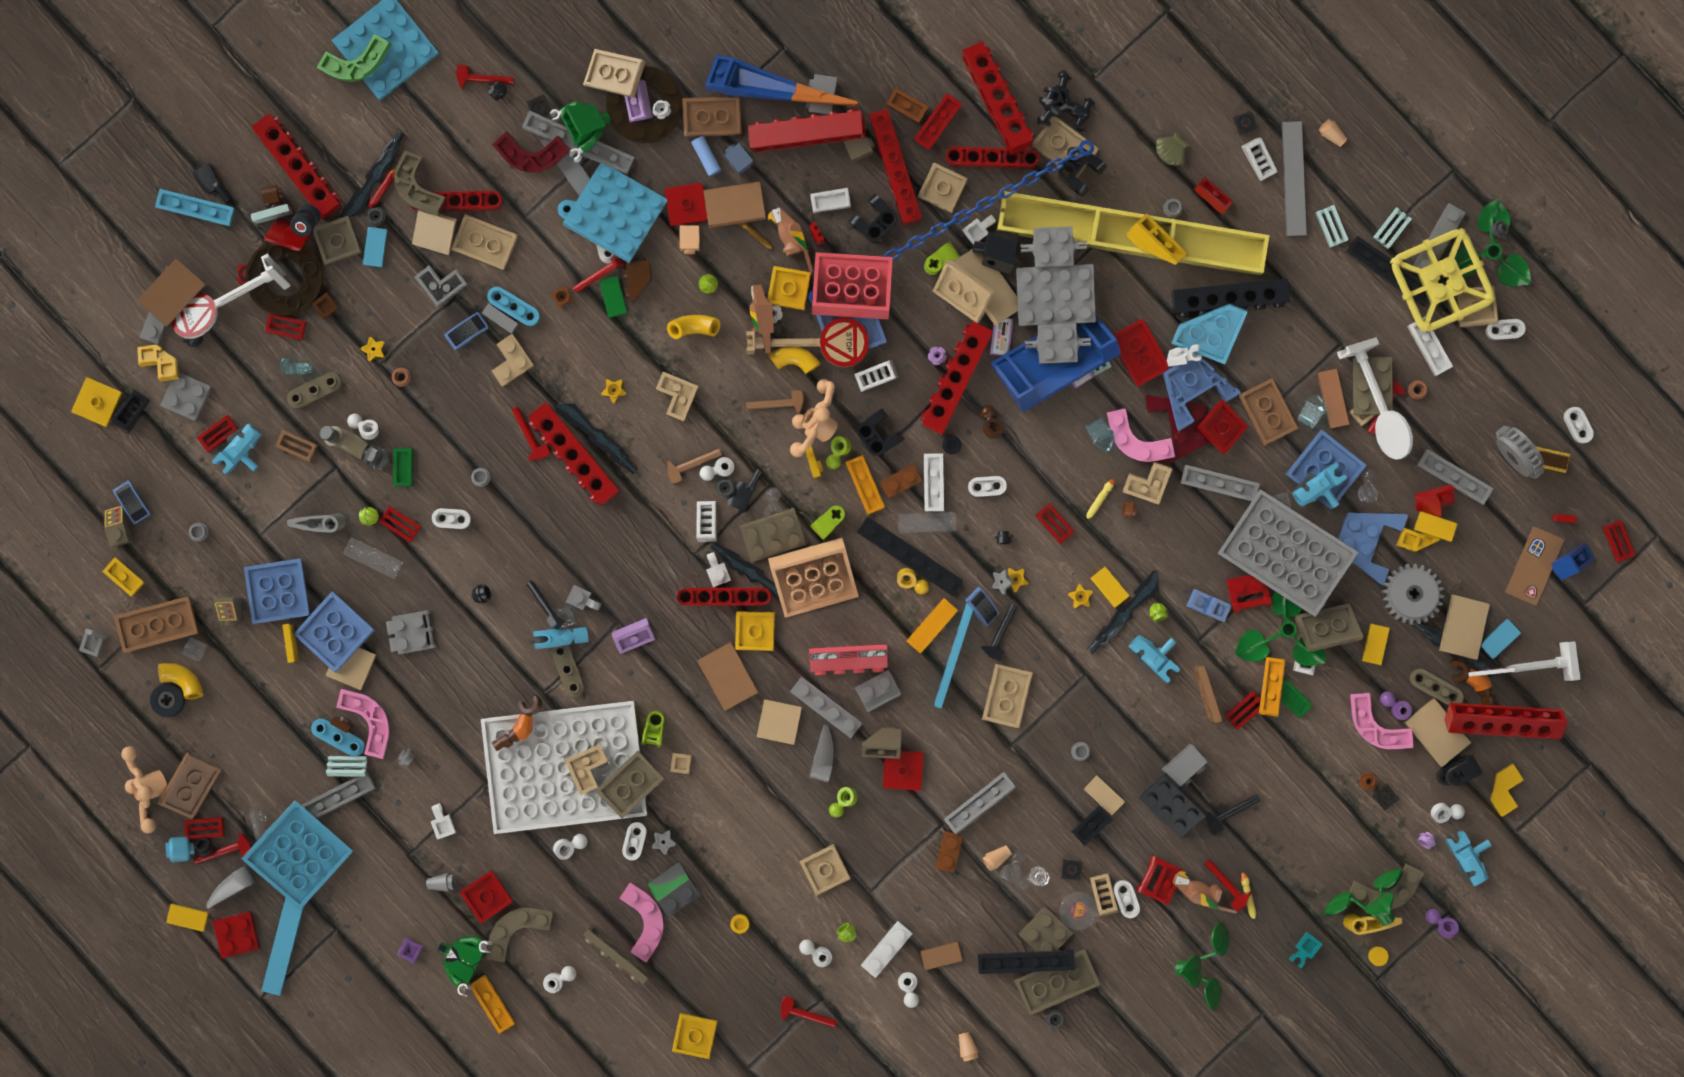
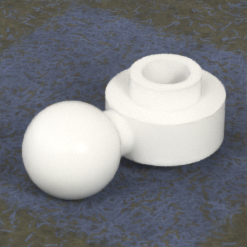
M351 414L348 417L347 423L349 427L353 429L359 428L362 438L371 440L378 436L379 428L375 421H363L359 414Z
M722 457L716 461L714 467H702L700 477L705 481L712 480L715 474L727 477L733 472L734 463L731 459ZM723 463H726L728 465L727 470H723L721 468V465Z
M1438 803L1431 809V817L1437 823H1444L1450 817L1461 819L1465 815V809L1460 804H1455L1449 808L1445 803Z
M577 834L571 842L567 839H560L554 844L553 852L559 859H568L572 856L574 848L583 849L587 846V837L583 834Z
M808 939L800 943V952L804 955L811 954L813 962L818 967H826L831 963L832 954L827 948H815L814 943ZM820 955H825V960L820 961Z
M566 966L562 969L561 974L555 972L548 974L543 981L545 990L550 993L558 992L562 989L564 981L575 979L577 974L575 968ZM550 980L555 982L554 987L550 985Z
M905 972L900 975L898 985L903 991H906L904 1004L909 1008H914L919 1003V997L913 991L917 986V978L913 973ZM906 978L911 979V985L906 986L904 980Z

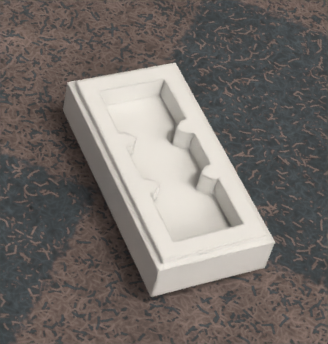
M848 188L810 194L813 214L851 208Z

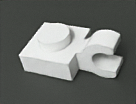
M992 215L982 222L977 218L962 231L970 242L974 244V241L979 242L987 236L988 231L986 229L993 225L996 220Z
M1192 345L1189 350L1188 348L1179 347L1169 350L1167 357L1168 367L1187 364L1191 360H1201L1202 353H1194L1199 351L1200 346Z
M714 552L707 554L711 568L706 569L712 586L715 587L731 581L725 563L718 564Z
M441 803L433 805L431 808L436 819L432 820L431 824L437 840L456 833L450 814L444 816Z

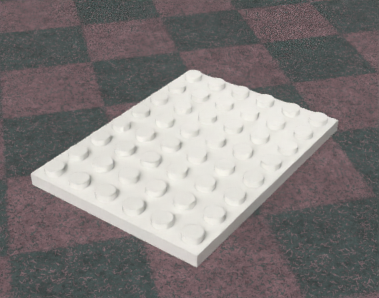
M634 701L538 712L532 715L534 722L531 735L526 740H520L517 743L513 742L514 745L508 749L503 747L499 751L495 750L492 742L505 733L509 734L520 714L481 719L494 834L647 816L646 798L642 799L624 818H621L596 792L598 788L580 795L565 762L566 759L601 744L608 762L591 769L600 787L637 751L640 752Z

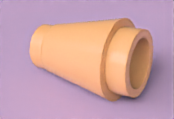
M1328 119L1319 128L1323 137L1339 147L1347 140V137H1345L1335 121Z
M1005 845L986 853L982 860L988 870L992 871L993 869H998L1012 853Z
M970 1032L959 1034L960 1056L963 1057V1061L979 1058V1051Z

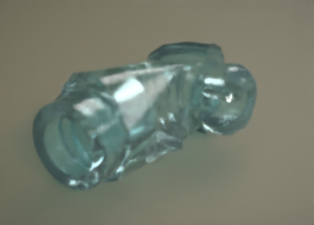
M289 357L280 359L281 365L279 368L286 376L288 374L305 375L312 371L309 361L290 363Z

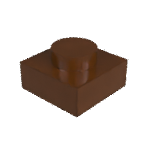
M325 293L312 303L323 320L339 309L328 293Z
M342 715L340 717H333L330 723L346 733H350L354 725L350 724L351 720Z

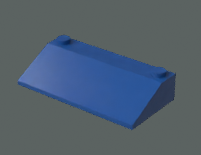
M1097 315L1096 322L1077 323L1079 338H1091V341L1083 342H1091V346H1079L1078 362L1039 364L1037 348L1025 349V345H1033L1025 343L991 362V366L1022 412L1027 411L1121 354L1117 339ZM1038 335L1028 341H1035Z

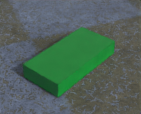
M618 276L599 280L608 318L627 314Z
M393 448V486L413 487L414 448Z
M1286 678L1283 679L1280 701L1300 719L1313 704Z

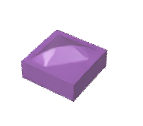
M405 938L397 956L415 964L423 946Z

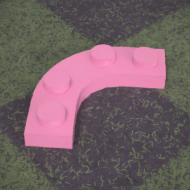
M1126 409L1107 412L1113 440L1118 448L1127 456L1144 462L1175 457L1172 438L1155 442H1143L1133 435Z
M341 689L336 708L358 713L368 723L369 737L364 754L384 759L390 736V724L384 709L377 701L365 694Z
M1370 693L1350 694L1351 715L1354 726L1366 741L1383 749L1413 748L1412 728L1384 729L1380 727L1372 716Z
M630 882L619 899L636 909L642 916L644 929L631 953L647 962L661 940L664 928L663 916L655 899Z

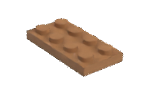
M190 596L114 616L123 653L199 634Z

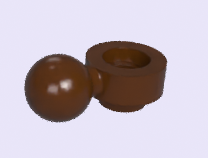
M984 405L980 409V416L987 421L983 426V431L989 438H998L1004 430L1003 424L998 419L993 418L995 415L994 408L991 405Z

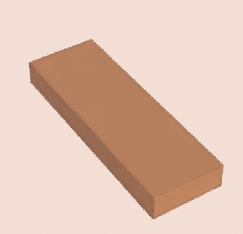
M1337 369L1317 373L1329 429L1349 425Z

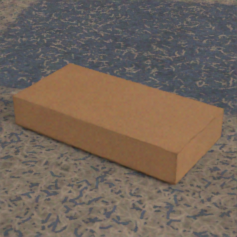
M957 941L920 951L925 970L962 961Z

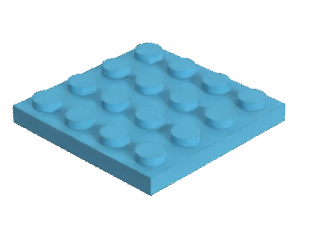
M397 0L380 1L331 40L347 61L360 57L374 34L392 44L377 70L363 79L379 101L439 55V52Z
M600 163L564 220L563 226L630 263L665 207L667 199L616 169Z
M294 800L241 859L301 910L349 857L353 850Z

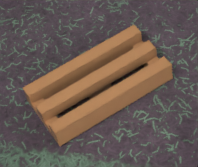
M283 429L275 445L276 448L308 462L312 461L315 450L319 446ZM284 435L312 446L311 450L285 439ZM281 442L309 453L308 457L281 446Z

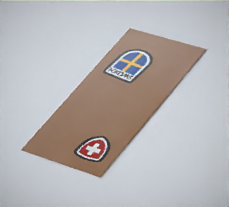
M1533 526L1505 593L1537 606L1553 569L1551 564L1557 559L1565 539Z

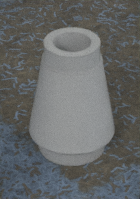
M446 873L427 878V889L451 892V890L456 889V877L454 874Z

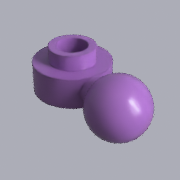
M1388 691L1381 694V704L1385 707L1391 706V714L1394 718L1406 720L1411 716L1412 708L1408 702L1395 701L1394 694ZM1404 707L1405 712L1401 714L1400 710Z
M1430 909L1426 912L1425 918L1427 922L1437 924L1438 932L1442 937L1450 939L1457 934L1459 926L1454 919H1442L1440 912L1436 909Z

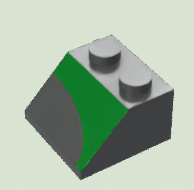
M677 862L648 883L657 902L668 917L701 895V891L680 862Z

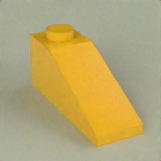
M1147 213L1126 234L1139 249L1174 265L1188 254Z

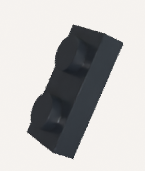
M1098 805L1071 832L1085 846L1113 819Z

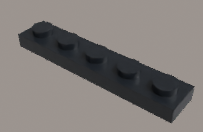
M1356 236L1346 250V253L1401 291L1392 270L1391 259L1359 236ZM1400 268L1410 292L1423 287L1419 278L1408 270ZM1425 291L1413 296L1414 301L1423 307L1429 301Z
M1075 950L978 954L979 974L1075 970Z

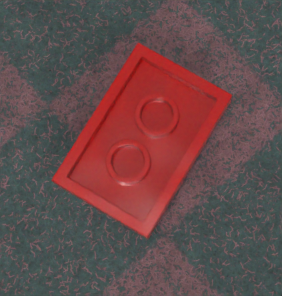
M1143 318L1113 335L1117 339L1121 352L1119 357L1136 387L1171 369L1170 366L1168 367L1165 356Z

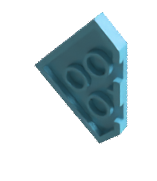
M1227 304L1178 325L1171 344L1181 348H1188V350L1192 345H1199V351L1194 353H1202L1204 357L1225 364L1247 315V310Z

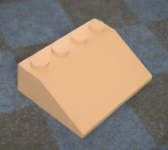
M842 538L768 558L785 618L859 597Z

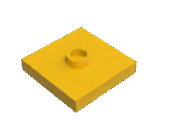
M773 266L767 300L772 305L804 311L811 272Z
M86 377L71 412L108 428L123 392Z
M736 611L735 650L774 651L775 612Z
M680 1013L672 1052L710 1060L718 1020Z

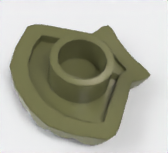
M1176 132L1172 137H1162L1156 140V153L1167 165L1180 166L1185 163L1186 148L1190 144L1183 140Z

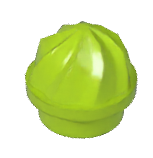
M704 275L699 280V288L706 294L713 293L718 287L717 279L713 275Z
M365 507L363 510H360L359 519L363 525L372 526L379 519V514L376 509Z
M1154 603L1149 609V616L1155 623L1168 617V610L1163 604Z
M849 923L843 924L837 930L838 938L845 943H850L856 938L855 927Z

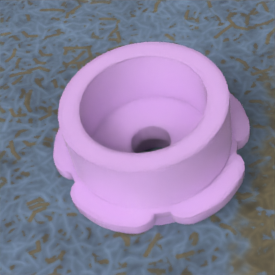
M937 346L932 347L930 353H928L929 361L934 365L944 363L947 358L945 349L942 347L938 348Z
M1431 833L1419 834L1420 837L1417 841L1421 846L1426 849L1436 846L1435 837Z

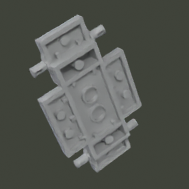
M1072 226L1033 228L1032 244H1021V248H1028L1021 249V253L1033 252L1035 267L1016 268L1019 326L1038 325L1037 339L1035 341H1025V344H1033L1025 345V349L1037 348L1039 364L1078 362L1079 346H1091V342L1083 343L1084 341H1091V338H1079L1077 323L1096 322L1094 265H1074L1075 250L1087 249V246H1079L1086 245L1087 241L1075 242Z

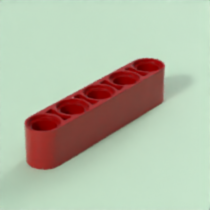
M951 147L946 152L945 161L951 167L1030 170L1037 166L1040 157L1037 151L1024 149L1013 154L1016 157V162L1009 163L1006 160V156L1010 155L1007 148ZM957 153L959 159L952 161L949 158V154ZM974 153L978 156V160L972 162L968 159V155ZM994 154L997 157V161L990 162L987 156ZM1032 155L1035 158V162L1032 164L1027 163L1025 157Z
M496 191L432 192L445 197V202L440 212L497 211L504 205L502 196ZM496 196L499 198V202L496 205H490L489 202L492 197ZM459 197L461 200L459 205L452 206L453 198ZM479 197V203L475 206L471 205V199ZM409 205L414 211L418 212L419 209Z
M685 587L677 593V601L685 606L766 605L772 597L771 591L766 587ZM683 591H688L691 594L690 601L686 602L681 599ZM702 591H707L710 594L709 601L701 600L700 593ZM721 591L729 593L728 601L720 600L719 594ZM746 591L749 595L748 600L741 601L738 597L739 592ZM765 591L768 594V599L760 601L757 597L758 592Z

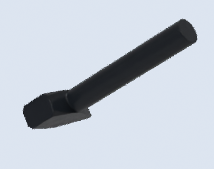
M530 581L527 587L548 615L546 621L551 628L558 630L566 621L556 615L535 583Z
M1010 604L991 645L981 646V649L990 658L999 662L1005 651L998 649V646L1017 609V606Z
M1258 795L1250 797L1217 816L1208 812L1206 815L1207 825L1212 834L1215 835L1224 830L1220 822L1260 801Z

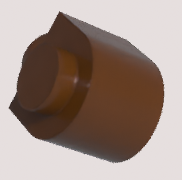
M277 185L261 188L263 203L267 209L282 205V199H284L282 188H278Z

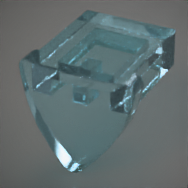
M1319 395L1307 398L1304 402V407L1297 417L1298 421L1312 428L1316 426L1322 414H1325L1327 411L1326 404Z
M1102 418L1085 426L1086 431L1092 438L1093 444L1097 448L1104 451L1110 450L1114 442L1115 433L1109 429Z

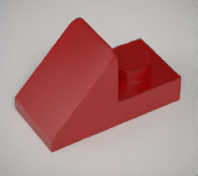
M1452 484L1414 494L1415 509L1437 517H1442L1441 507L1455 503Z

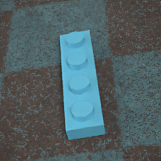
M159 189L155 208L228 227H231L235 212L234 207Z

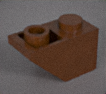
M649 260L626 262V268H623L624 279H628V287H625L626 298H630L631 303L636 302L652 282Z

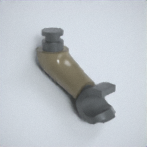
M324 426L320 431L321 438L324 439L328 446L363 460L364 464L378 471H381L389 460V451L375 444L370 445L347 429L337 426Z

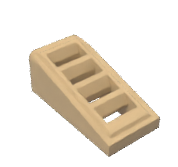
M1109 873L1091 877L1090 881L1099 916L1118 913ZM1102 881L1107 882V884L1100 886H1096L1095 884ZM1107 888L1109 889V892L1098 894L1097 892L1099 890ZM1108 896L1111 897L1110 900L1100 902L1099 898H1104ZM1109 904H1112V905H1113V907L1107 908V909H1103V910H1102V907H1101V906L1109 905Z

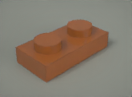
M897 88L894 89L886 103V106L918 124L928 109L926 104Z
M914 464L879 483L889 499L918 484L922 479Z
M944 831L935 869L954 873L963 835H955L952 832Z

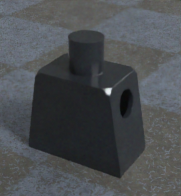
M990 232L987 234L985 243L974 241L972 252L983 254L982 265L1011 274L1015 263L1019 234Z

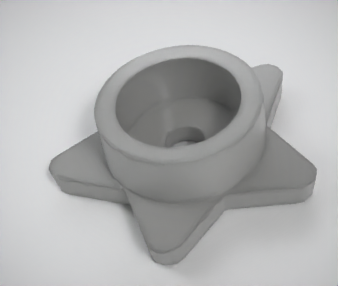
M1003 570L1001 573L994 572L995 582L992 588L999 589L1002 594H1006V590L1013 584L1011 577L1007 574V570Z
M670 830L664 834L654 832L656 841L652 845V849H660L666 855L669 847L676 846V842L671 839Z

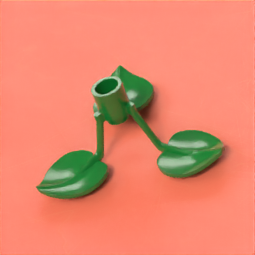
M1494 200L1482 209L1477 219L1480 231L1489 232L1491 244L1487 245L1484 253L1479 254L1478 257L1486 256L1488 259H1499L1502 265L1497 270V276L1502 284L1512 287L1529 285L1531 274L1526 261L1517 254L1508 255L1504 261L1501 256V247L1495 244L1496 241L1491 233V226L1497 223L1498 220H1501L1509 227L1510 215L1500 200ZM1459 246L1455 260L1459 269L1462 270L1473 265V262L1466 247ZM1476 269L1463 274V278L1472 276Z
M1277 592L1271 598L1272 605L1270 607L1275 615H1283L1285 623L1280 626L1279 632L1264 640L1263 635L1259 631L1249 630L1240 637L1235 650V654L1239 658L1249 662H1258L1269 654V648L1266 643L1279 636L1285 639L1293 637L1297 644L1292 649V655L1298 664L1313 666L1326 662L1325 650L1320 649L1308 652L1302 636L1300 640L1297 639L1295 634L1297 631L1296 625L1287 618V616L1294 617L1298 615L1302 608Z
M1402 868L1384 872L1375 880L1373 886L1375 889H1379L1380 896L1367 906L1352 897L1351 892H1343L1335 896L1327 904L1324 915L1340 913L1350 905V902H1355L1365 910L1366 914H1370L1373 918L1376 917L1382 926L1391 924L1395 919L1391 912L1394 894L1391 892L1384 893V889L1392 887L1397 882L1402 873Z
M1218 921V924L1215 925L1211 935L1214 952L1200 957L1199 955H1192L1187 961H1177L1175 965L1176 975L1184 977L1192 988L1199 987L1201 981L1206 983L1204 996L1207 1005L1213 1012L1216 1011L1220 1003L1221 985L1216 978H1211L1210 981L1202 978L1201 960L1216 956L1217 954L1220 956L1226 954L1229 946V936L1226 927L1221 921Z

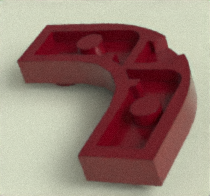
M505 132L492 144L507 163L525 172L546 171L559 163L571 150L560 136H556L542 150L531 153L520 147L509 132Z

